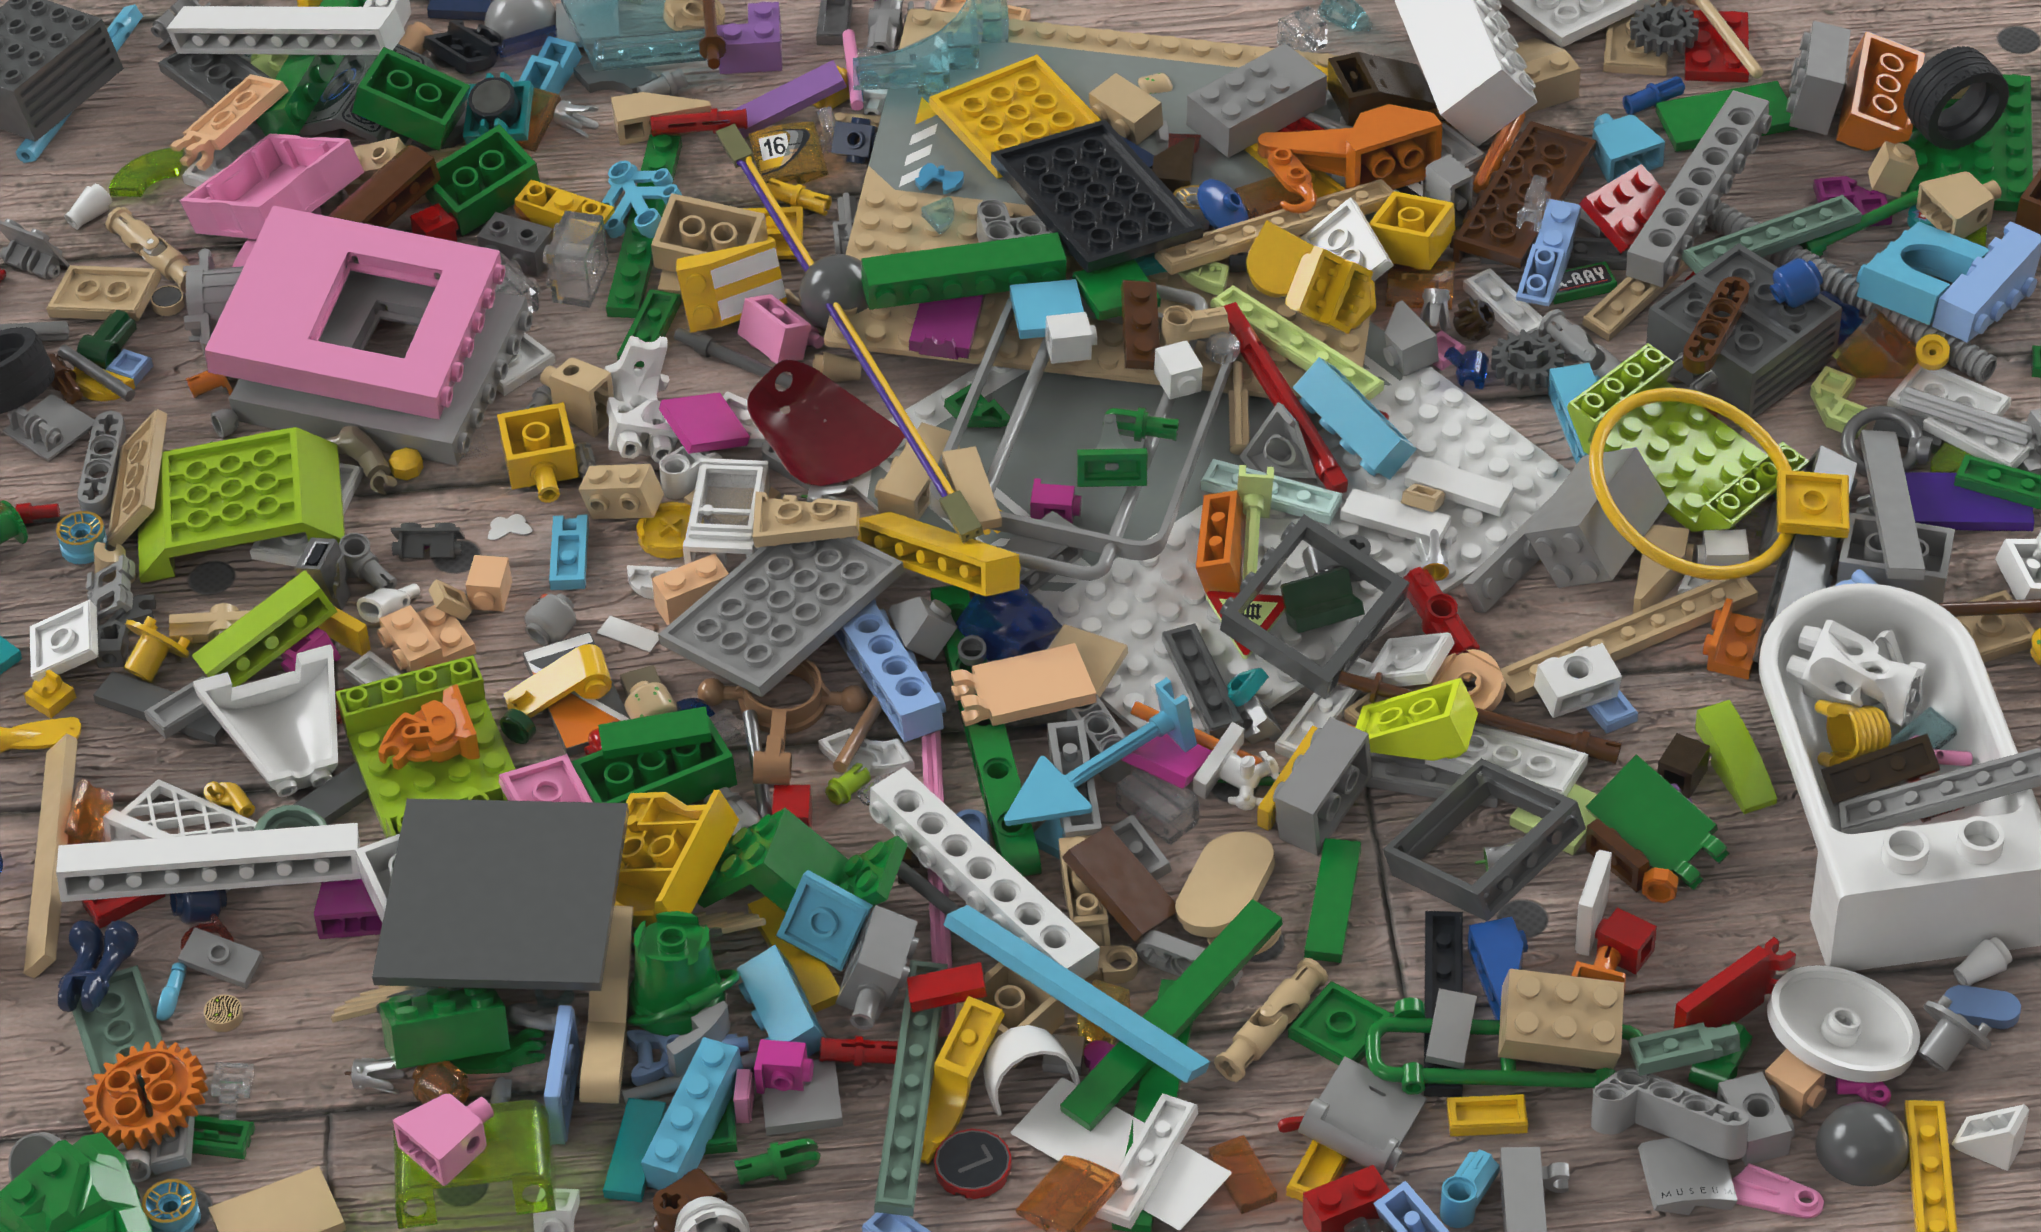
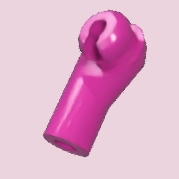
M1836 1077L1837 1095L1857 1094L1864 1101L1883 1107L1891 1100V1092L1883 1082H1854Z

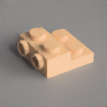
M409 605L379 618L381 628L377 629L378 638L385 649L390 647L395 664L400 671L405 669L406 672L425 668L428 665L434 666L476 654L475 643L457 618L437 609L435 605L417 613Z

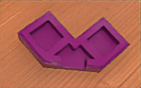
M1847 176L1814 179L1813 189L1818 203L1843 195L1862 215L1888 203L1885 194L1875 190H1866L1858 186L1856 180ZM1890 216L1869 227L1892 225L1893 216Z

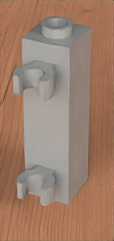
M1501 1147L1499 1174L1504 1232H1547L1544 1189L1555 1193L1568 1192L1569 1164L1557 1162L1549 1166H1542L1540 1147Z

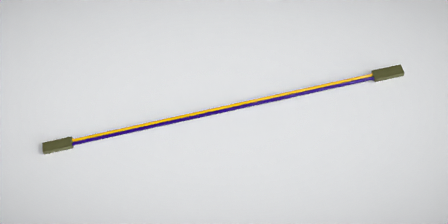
M732 124L716 131L718 140L735 168H742L802 269L806 272L814 261L753 163L755 161L754 155L737 126ZM837 302L833 305L827 303V310L942 498L939 499L940 505L962 542L984 534L982 525L961 491L954 492L840 304Z

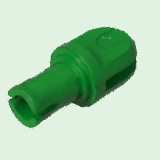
M1140 407L1138 411L1110 408L1105 412V414L1116 415L1119 435L1134 437V441L1141 442L1146 436L1172 439L1173 441L1177 440L1179 419L1149 416L1146 408Z
M810 1138L798 1139L780 1145L777 1141L770 1143L767 1153L735 1160L734 1163L740 1185L772 1175L783 1181L788 1179L787 1175L815 1167L821 1157V1154L816 1152L819 1147L818 1144Z

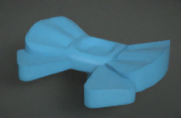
M927 163L921 168L919 177L915 178V184L922 191L933 181H938L943 184V194L957 191L963 186L964 173L962 171L950 172L944 170L943 165L937 168L933 163Z

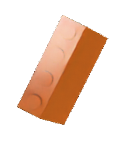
M1866 31L1851 57L1836 140L1864 151L1880 148L1884 141L1894 144L1908 141L1912 135L1913 124L1904 110V94L1910 80L1917 73L1918 69L1922 67L1925 53Z

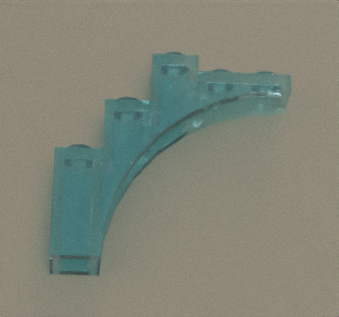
M966 0L955 18L940 31L922 42L890 53L853 58L854 90L917 88L918 97L932 96L950 89V70L979 69V43L1008 42L1009 17L1007 0Z

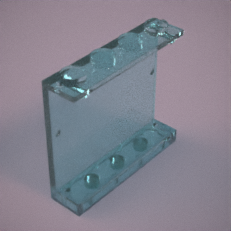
M561 0L595 72L707 60L699 53V42L705 36V28L675 31L670 28L663 19V9L666 0Z

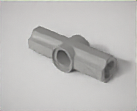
M904 0L875 1L874 8L869 10L867 56L874 59L876 63H885L894 57L897 37H901L902 4Z

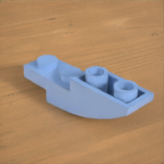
M1549 199L1536 242L1532 244L1516 295L1517 301L1548 307L1553 301L1572 253L1573 238L1581 215V206L1579 204Z

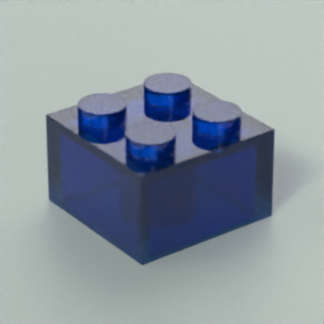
M1021 583L1020 589L990 596L975 595L956 621L957 629L965 637L975 635L985 641L987 649L986 658L990 662L1046 650L1062 628V625L1053 617L1052 613L1043 607Z

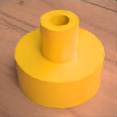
M1938 334L1923 336L1916 344V360L1921 367L1927 370L1943 368L1950 358L1948 341Z

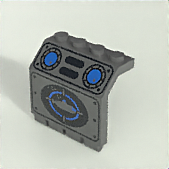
M397 44L393 51L438 71L430 58L400 44ZM345 55L299 134L294 135L307 137L343 128L367 139L369 143L399 137L405 145L409 139L408 137L352 113L357 87L378 55Z

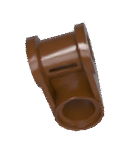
M697 1168L689 1171L681 1179L655 1194L653 1209L657 1215L654 1218V1231L674 1232L678 1214L687 1203L704 1196L717 1197L727 1203V1193L702 1169Z

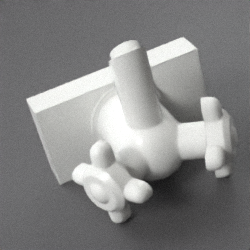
M1232 722L1194 776L1193 793L1206 799L1217 781L1222 779L1239 788V796L1228 797V803L1236 805L1244 811L1252 810L1259 806L1263 798L1254 797V789L1258 786L1260 780L1266 776H1271L1274 781L1279 776L1278 763L1274 757L1268 756L1266 751L1259 752L1263 762L1255 765V758L1248 755L1242 758L1237 755V752L1244 743L1245 729Z

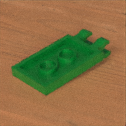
M1637 754L1585 806L1593 817L1598 818L1609 828L1615 829L1629 845L1643 852L1649 860V866L1652 869L1656 867L1671 870L1693 891L1704 881L1701 873L1689 863L1695 855L1703 849L1720 864L1730 854L1726 850L1727 846L1717 837L1713 836L1718 830L1717 824Z

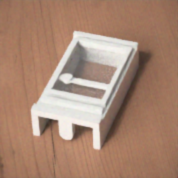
M700 458L686 538L683 542L685 565L694 562L696 552H709L711 554L715 553L726 568V553L746 554L747 559L759 549V547L755 548L752 538L756 491L766 492L769 497L771 485L768 461Z

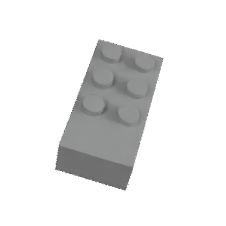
M1284 43L1187 95L1186 125L1229 158L1258 142V137L1262 133L1277 132L1326 104L1327 75Z

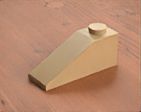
M646 92L611 97L613 119L620 146L648 141L649 135L652 134L651 116L711 112V103L706 100ZM680 133V134H667V135L678 136V135H684V134Z
M1652 525L1646 533L1645 538L1660 549L1681 559L1693 561L1694 544L1688 543L1689 529ZM1642 554L1634 596L1633 614L1660 603L1683 579V574L1668 569Z

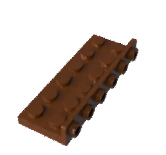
M1530 121L1525 130L1517 134L1512 150L1505 152L1499 170L1492 172L1486 190L1479 192L1473 210L1469 209L1466 212L1460 230L1456 229L1450 243V248L1453 249V262L1460 263L1465 254L1470 253L1521 269L1529 256L1532 244L1536 242L1549 199L1564 201L1595 152L1596 140Z

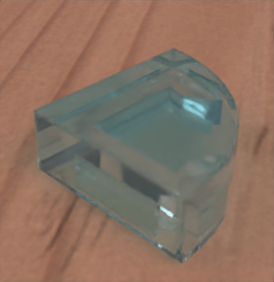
M950 196L922 207L921 216L938 234L945 232L954 221V203Z

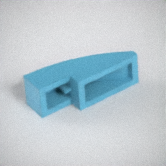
M548 36L539 55H531L519 81H531L534 87L531 108L532 117L540 114L556 98L573 74V68L577 67L582 58L576 43Z

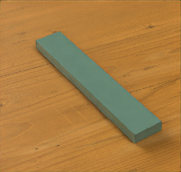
M1840 195L1683 250L1682 260L1697 274L1738 243L1760 257H1764L1861 222L1862 213L1846 197Z

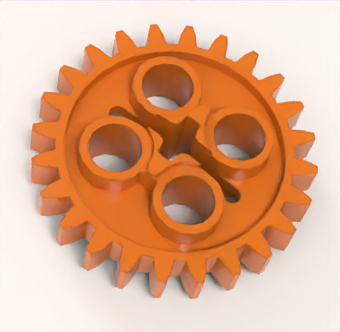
M161 1040L156 1048L153 1049L150 1043L146 1042L143 1050L139 1052L134 1046H131L129 1056L124 1057L122 1054L117 1053L116 1059L118 1062L114 1065L105 1062L103 1065L106 1073L93 1075L97 1084L86 1087L90 1096L83 1099V1103L87 1108L83 1112L94 1134L102 1132L116 1148L123 1142L126 1149L131 1150L134 1144L139 1142L141 1148L145 1149L148 1141L154 1139L160 1145L162 1135L166 1133L174 1138L176 1136L175 1127L187 1128L189 1125L185 1118L187 1116L195 1117L199 1115L195 1105L205 1104L202 1093L208 1091L205 1083L207 1076L197 1056H192L189 1048L186 1047L181 1050L176 1042L167 1048L165 1042ZM140 1073L145 1082L144 1088L147 1094V1098L152 1105V1117H150V1113L145 1106L147 1105L146 1097L138 1080V1075Z

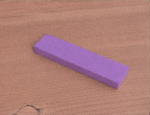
M832 60L733 109L742 110L746 108L748 129H738L743 138L846 88L847 86L835 62Z

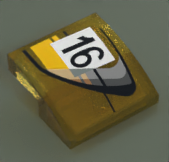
M814 122L781 124L749 133L757 169L766 184L769 183L770 178L781 182L795 179L798 184H805L829 175Z

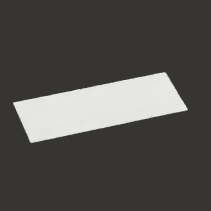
M1062 1077L1010 1133L1102 1187L1107 1188L1125 1158L1132 1120L1133 1142L1145 1123L1114 1106L1090 1132L1061 1112L1060 1104L1077 1087L1075 1083ZM1180 1144L1142 1210L1175 1229L1181 1230L1232 1172Z

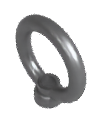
M1888 406L1864 409L1855 414L1843 429L1841 435L1843 456L1858 463L1856 471L1864 476H1867L1865 462L1855 449V436L1862 426L1875 420L1896 422L1907 431L1910 441L1907 454L1902 458L1904 472L1910 471L1917 463L1924 465L1929 463L1933 438L1923 436L1917 421L1900 409Z

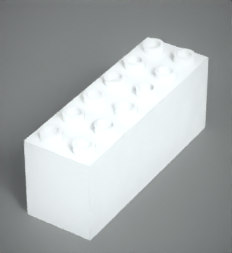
M1395 0L1440 115L1476 147L1480 146L1538 102L1533 92L1536 86L1530 76L1524 71L1527 65L1524 59L1516 52L1519 46L1507 30L1510 28V24L1499 11L1502 8L1499 0Z

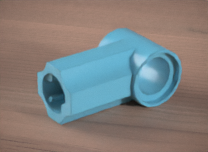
M1480 1149L1477 1152H1469L1455 1175L1443 1182L1439 1213L1440 1219L1444 1224L1453 1228H1464L1473 1222L1478 1204L1500 1171V1164L1493 1159L1492 1154Z

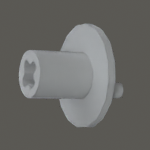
M1942 995L1938 1003L1927 1001L1923 1006L1925 1011L1938 1023L1917 1053L1936 1069L1947 1072L1966 1043L1985 1051L1989 1050L1992 1044L1987 1035L1992 1028L1982 1022L1977 1029L1962 1015L1949 1010L1948 1007L1952 1001Z

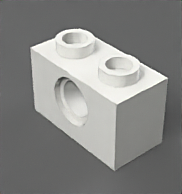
M1601 643L1592 647L1584 646L1577 649L1574 653L1559 658L1551 657L1538 664L1534 687L1552 718L1617 697L1622 675L1605 646Z

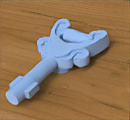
M646 1030L627 1031L628 1044L638 1055V1063L631 1073L634 1085L640 1086L651 1083L663 1076L666 1078L675 1076L669 1069L666 1045L673 1042L680 1035L673 1034L666 1037L652 1034ZM737 1033L727 1034L722 1041L723 1043L739 1047L740 1052L749 1051L748 1036L737 1037ZM652 1049H659L661 1051L660 1061H653Z

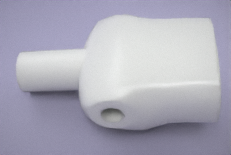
M415 583L398 590L380 588L369 595L359 598L357 610L364 620L371 623L380 622L379 618L409 606L411 599L420 595V588Z

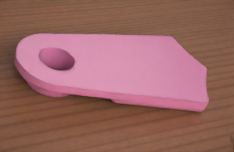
M1749 1163L1741 1173L1732 1178L1738 1200L1736 1204L1805 1219L1814 1218L1823 1210L1824 1200L1818 1191ZM1809 1198L1812 1202L1803 1203L1799 1199Z

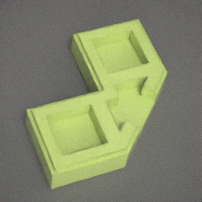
M1828 366L1824 367L1811 385L1810 396L1825 426L1842 433L1847 422L1855 414L1867 409V407L1846 400L1856 386L1857 377ZM1865 424L1859 429L1855 436L1856 439L1861 434V430H1864L1867 424Z

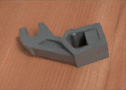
M154 594L134 596L130 611L126 612L123 608H120L104 624L97 626L99 657L96 658L98 668L124 667L130 644L128 633L131 631L125 626L127 620H133L143 624L147 616L154 618L152 609H156Z

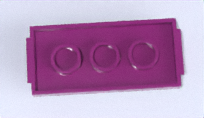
M986 294L919 303L909 339V351L919 352L918 354L956 360L958 358L969 359Z

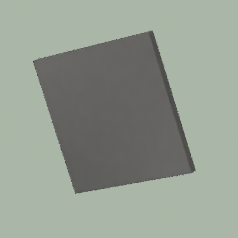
M407 798L372 974L373 984L382 986L601 991L629 816L628 803Z

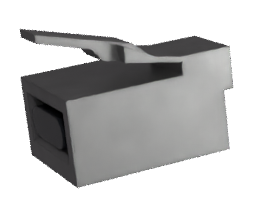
M311 538L295 566L297 575L306 570L333 606L343 610L351 595L346 582L350 572L344 560V553L341 552L336 539Z

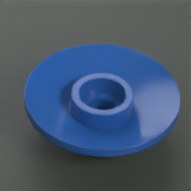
M1208 179L1199 186L1197 198L1200 209L1207 221L1215 229L1249 219L1248 212L1240 196L1227 184L1219 180Z

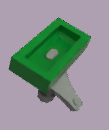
M1115 414L1104 415L1102 435L1095 449L1077 450V487L1147 486V448L1128 449L1124 446L1118 432Z

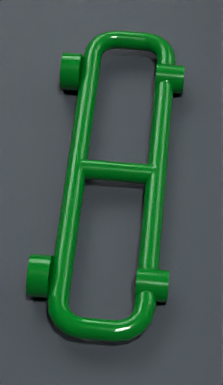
M1412 997L1398 1000L1394 1005L1395 1017L1381 1018L1373 1022L1368 1028L1365 1037L1366 1061L1370 1071L1384 1081L1401 1083L1402 1091L1410 1095L1422 1093L1425 1090V1083L1595 1088L1599 1083L1616 1073L1611 1068H1601L1594 1073L1516 1071V1059L1501 1057V1070L1424 1068L1422 1064L1417 1062H1409L1402 1067L1388 1066L1381 1059L1380 1039L1383 1034L1388 1032L1431 1033L1433 1018H1425L1424 1002ZM1472 1019L1470 1035H1499L1500 1020ZM1622 1024V1039L1628 1041L1631 1038L1644 1036L1631 1025Z

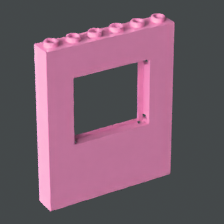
M273 205L204 350L208 372L440 419L444 407L448 408L452 402L455 382L459 383L462 379L465 358H470L473 353L474 337L476 333H481L483 330L486 309H491L494 304L496 286L503 283L505 265H501L500 251ZM354 256L358 258L359 263H354ZM350 271L435 287L405 358L319 341ZM436 273L440 274L439 279H436Z

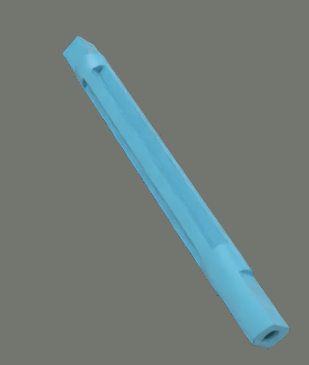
M135 4L124 7L107 28L116 52L143 17ZM71 113L36 142L25 138L16 150L18 159L23 163L36 161Z

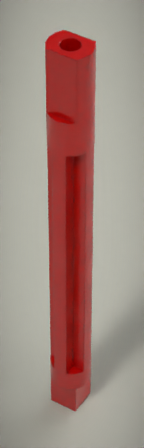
M1236 302L1224 305L1228 314L1229 331L1236 340L1235 345L1274 407L1278 402L1283 404L1298 422L1318 478L1328 490L1339 493L1347 492L1348 480L1342 472L1340 465Z

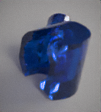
M1450 347L1445 352L1444 357L1457 367L1456 377L1459 385L1464 387L1465 381L1471 380L1474 382L1475 388L1483 390L1489 365L1488 356L1477 350H1470L1462 355L1456 348Z

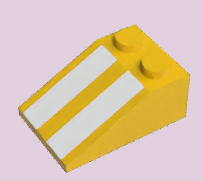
M774 239L678 258L676 260V272L690 333L722 327L739 321L745 298L771 294L783 304L788 303Z

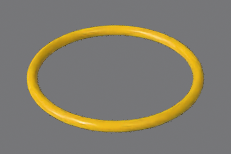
M1656 388L1633 394L1617 403L1604 415L1595 430L1590 446L1589 471L1592 486L1598 502L1611 524L1639 552L1654 562L1684 575L1709 580H1730L1747 577L1762 571L1778 560L1787 550L1795 534L1780 533L1772 546L1763 554L1740 564L1710 566L1681 559L1648 541L1627 521L1615 504L1606 483L1603 467L1604 447L1609 433L1615 424L1628 412L1638 407L1668 401L1701 406L1730 419L1748 432L1761 445L1774 463L1777 471L1778 469L1792 470L1779 445L1749 415L1722 399L1683 388Z

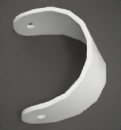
M1031 1025L1012 1027L998 1036L987 1051L983 1068L985 1087L998 1117L1002 1115L998 1101V1088L1003 1076L1015 1064L1027 1057L1047 1054L1062 1058L1067 1064L1075 1085L1078 1086L1080 1084L1077 1069L1063 1046L1047 1030Z

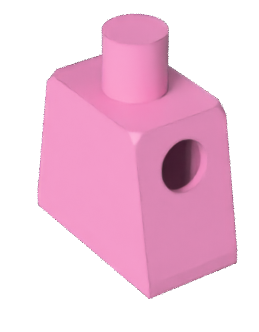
M443 1094L393 1120L397 1145L439 1183L445 1186L485 1150L487 1142L483 1123L492 1118L494 1112L490 1104L483 1097H479L468 1106H465L452 1094Z

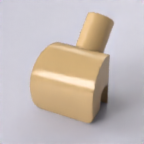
M96 542L94 546L95 573L117 562L119 556L123 554L126 556L125 548L117 543L114 551H108L105 549L106 543ZM116 570L107 574L102 581L112 582L116 577ZM135 574L134 579L130 580L131 583H133V582L135 581V579H136V574Z

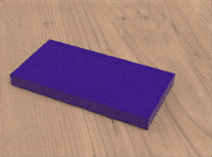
M1905 472L1915 523L1968 531L2034 530L2033 507L1954 486L1957 473Z

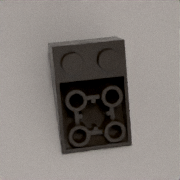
M1361 52L1328 58L1327 88L1346 124L1351 127L1354 126L1360 113L1388 104L1421 111L1437 108L1429 85L1417 64Z

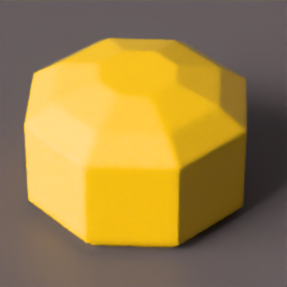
M404 447L393 451L388 460L394 478L409 480L419 476L424 468L422 457L417 449Z

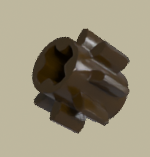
M1469 298L1458 304L1459 310L1454 312L1453 324L1459 335L1467 337L1468 340L1475 337L1477 341L1490 335L1489 328L1494 326L1495 315L1488 303L1480 299L1473 302Z

